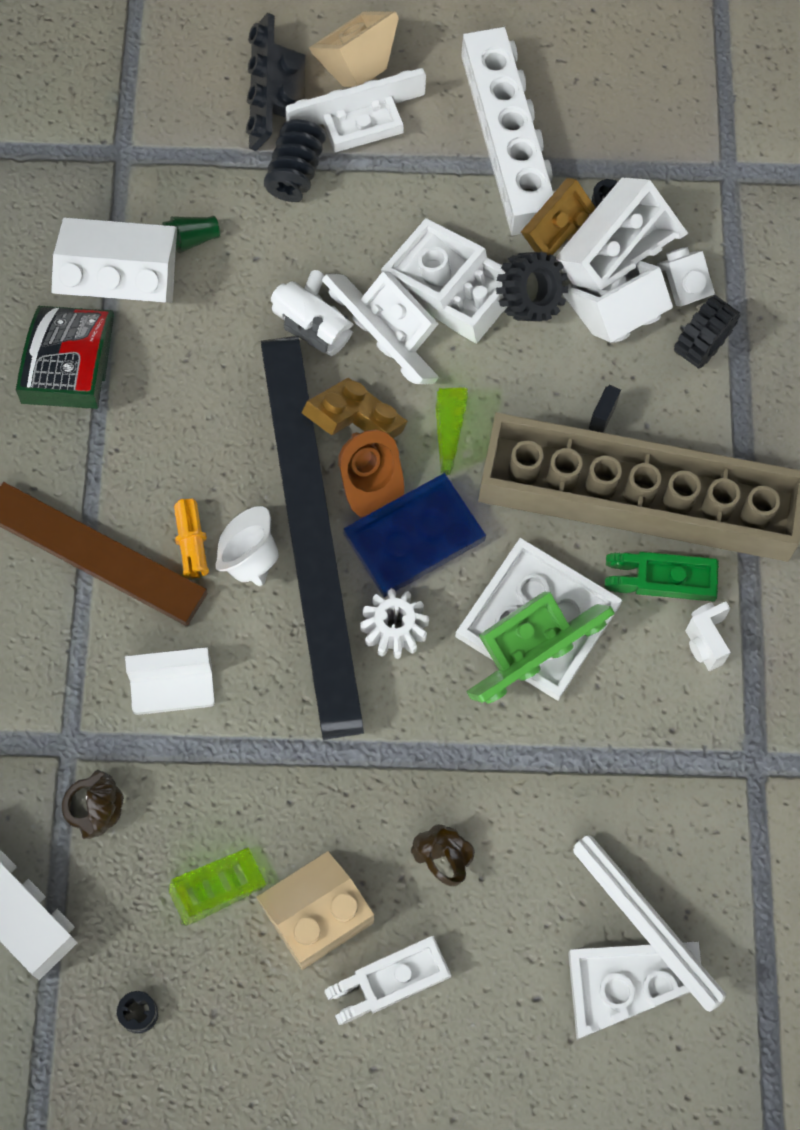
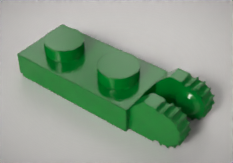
M615 552L606 555V566L620 570L637 568L636 577H606L604 587L610 592L631 593L636 591L635 594L711 602H715L718 597L719 560L650 552H639V554Z

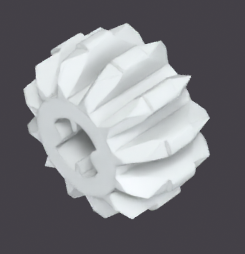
M391 588L388 590L387 600L375 594L373 596L374 606H364L363 616L366 619L360 623V630L368 634L365 638V643L368 647L379 644L378 655L381 657L387 653L388 649H394L393 655L399 659L401 658L403 647L413 654L417 651L415 641L424 642L427 638V632L423 628L429 625V617L421 614L424 608V604L421 601L410 604L411 593L409 591L405 592L400 599L396 598V592ZM391 619H394L395 624L398 620L402 621V627L395 629V624L391 628L387 624Z

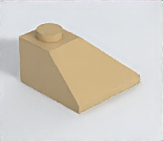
M364 11L310 46L309 49L312 55L343 87H355L370 80H377L376 76L387 69L399 17L396 12Z

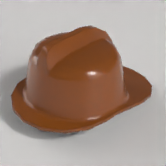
M377 429L351 434V439L342 446L338 460L346 498L351 509L359 517L371 521L384 519L393 514L401 504L404 495V477L396 442L388 433Z

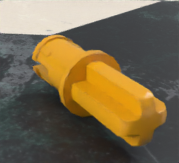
M180 499L174 505L178 529L175 543L180 545L184 570L183 576L185 578H200L199 571H201L202 576L209 574L204 541H206L207 535L201 530L196 500Z

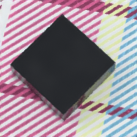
M612 385L605 387L592 414L589 430L604 433L617 406L621 389Z

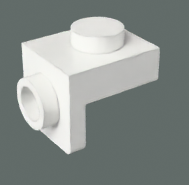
M688 247L679 248L666 253L668 260L657 263L661 271H666L676 306H684L715 294L703 251L689 252Z
M711 602L699 607L691 614L692 618L685 630L690 638L689 645L694 657L698 662H704L708 671L722 666L731 653L715 627L716 624L725 619L731 609L727 602L714 606Z

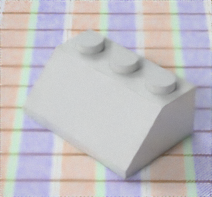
M63 218L53 254L51 293L173 303L177 227Z

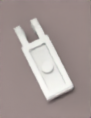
M430 936L356 970L355 975L328 987L324 991L328 1000L338 999L355 988L361 987L366 1000L342 1009L335 1016L338 1024L343 1025L370 1011L372 1014L445 981L451 978L452 975L434 936Z

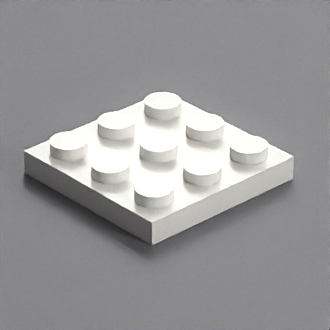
M520 538L456 631L455 637L493 660L479 634L544 591L552 594L568 623L596 604L611 606L616 613L622 603V599ZM613 616L605 620L607 625L609 624ZM607 625L601 631L591 636L583 635L572 642L574 645L573 649L558 658L550 657L541 663V670L525 681L559 701Z

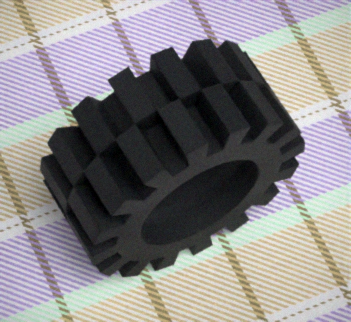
M546 252L518 253V255L509 257L510 263H503L501 266L505 274H498L496 280L502 282V287H496V294H503L504 298L498 300L501 307H507L504 312L508 316H514L513 319L517 321H547L552 319L551 315H557L561 311L557 306H564L567 300L561 297L562 293H568L569 286H563L562 281L568 280L567 273L559 272L564 268L562 263L555 262L556 257L547 255ZM532 272L538 282V292L534 301L530 300L527 293V280Z
M713 295L700 307L698 313L696 312L693 315L691 322L687 323L684 332L680 334L679 340L675 343L674 351L698 369L702 368L718 352L719 347L725 343V339L730 336L733 331L732 329L736 326L741 316L740 312L718 296Z

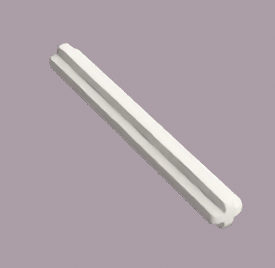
M590 835L579 840L574 845V854L703 1008L710 1012L719 1007L726 997L723 989L599 843Z

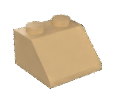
M329 851L256 897L301 970L374 924V913L352 879Z

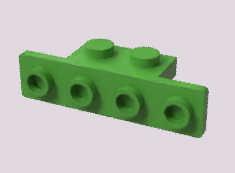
M547 591L542 592L479 634L480 639L499 670L467 690L470 699L481 703H492L500 699L507 693V686L518 679L523 681L537 674L541 670V663L550 657L558 658L571 651L574 647L572 642L583 635L591 636L601 631L607 625L605 620L613 616L615 612L611 606L596 604L568 623L552 594Z

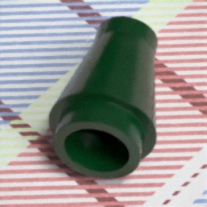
M171 216L170 221L162 223L163 226L177 227L176 250L178 253L220 237L219 224L215 216Z

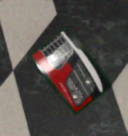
M53 306L37 307L26 337L16 385V392L21 404L98 409L102 381H105L114 320L113 310Z

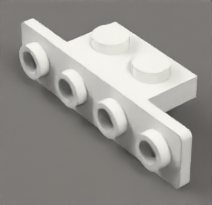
M423 68L413 71L406 70L395 76L380 80H370L352 88L338 89L316 98L298 100L294 104L286 106V122L301 119L308 120L317 125L324 124L335 153L403 134L404 125L395 103L417 98L425 94V71Z
M382 272L365 295L345 275L326 274L323 277L322 281L330 289L329 295L337 303L346 306L354 315L352 317L353 321L361 329L373 335L378 341L376 345L381 352L396 360L402 367L401 373L406 379L414 384H434L438 380V375L416 353L418 348L437 327L438 323L391 272Z

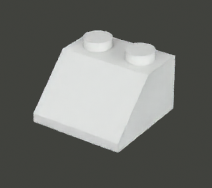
M643 261L636 263L635 269L602 290L574 286L570 283L566 285L569 286L568 293H563V296L592 335L608 342H619L626 339L634 329L641 325H648L658 321L661 318V314L673 308L660 267Z

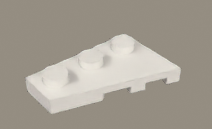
M699 942L683 943L701 964ZM651 945L572 949L568 952L577 1040L690 993L688 988Z

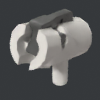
M318 270L311 271L304 288L292 281L288 284L283 283L279 285L271 297V302L273 303L272 311L284 320V329L295 336L298 335L299 338L308 342L312 347L330 356L336 355L350 339L353 333L350 328L354 324L346 319L335 306H329L318 295L323 283L324 274Z

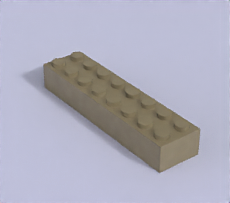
M495 412L478 502L789 562L799 546L800 470Z

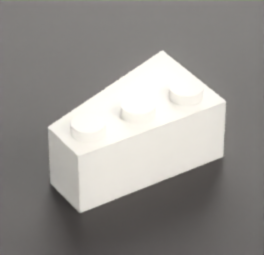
M622 177L559 252L555 262L562 263L564 268L561 270L567 273L568 279L574 286L602 290L635 269L636 263L649 255L655 256L662 251L664 245L673 239H681L688 232L651 180Z

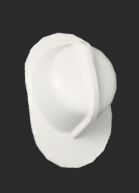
M257 506L247 509L226 526L218 543L216 569L218 571H227L240 582L253 581L258 586L265 584L268 570L279 557L278 548L271 534V514L267 508Z

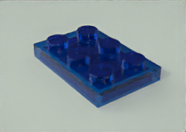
M445 473L343 528V535L384 598L388 596V590L391 588L396 592L486 540V534Z

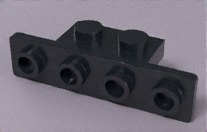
M266 13L259 23H255L252 26L248 38L251 44V58L248 63V73L251 74V82L247 94V103L250 104V117L246 125V133L249 135V149L257 151L272 135L273 114L286 118V106L305 99V54L274 43L275 15Z

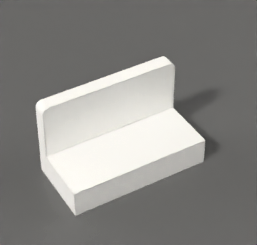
M208 647L125 656L126 673L131 685L132 710L135 715L214 706L212 665Z

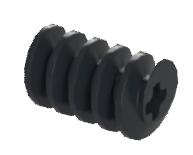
M301 119L289 120L282 125L280 136L276 141V148L272 153V160L268 165V172L264 177V187L267 192L287 202H300L303 199L302 193L308 192L311 188L310 180L315 176L314 168L319 163L318 156L322 153V144L327 138L326 132L316 123Z

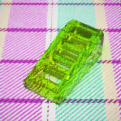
M465 387L439 388V391H437L435 411L440 472L443 475H450L454 466L468 400V388Z
M248 847L171 879L168 891L183 924L187 926L261 890L266 886V882ZM238 864L248 882L241 885L233 869ZM222 872L232 889L227 892L218 877V874ZM208 880L215 895L211 899H209L202 885V882ZM192 888L199 904L193 905L187 892L188 889Z

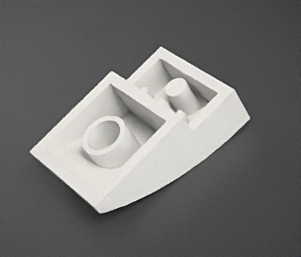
M427 218L424 219L381 269V272H391L431 316L476 344L507 308L501 307L498 300L504 298L503 294H496V287H502V282L496 281L498 274H505L501 269L502 265L487 258L484 247Z

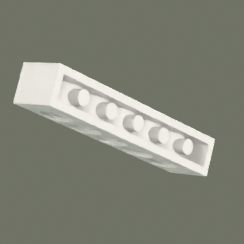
M505 27L463 34L461 57L511 236L522 234L523 228L555 192L552 190L550 183L552 181L551 164L548 159L544 160L542 156L543 137L540 129L535 130L533 125L535 119L532 100H526L524 91H526V80L523 70H517L515 63L517 62V49L514 40L509 41ZM524 189H531L533 192H528Z

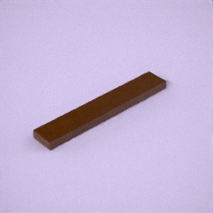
M4 481L1 484V528L186 627L189 625L208 594L206 588Z

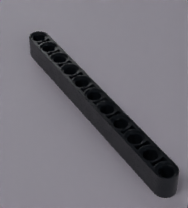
M299 336L261 340L263 364L323 740L364 734L314 425L312 420L302 414L305 404L309 400Z

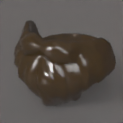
M97 770L89 778L78 780L69 787L62 800V814L66 822L72 827L80 829L83 839L99 837L119 820L124 801L123 793L116 787V782L111 775ZM89 787L90 789L86 791L88 816L75 818L70 810L72 798L80 789Z
M442 824L433 826L430 831L419 833L414 837L411 847V853L415 861L419 864L426 862L432 874L448 886H458L465 880V868L471 864L475 854L473 846L460 836L457 830ZM446 856L453 869V877H448L440 872L433 860Z

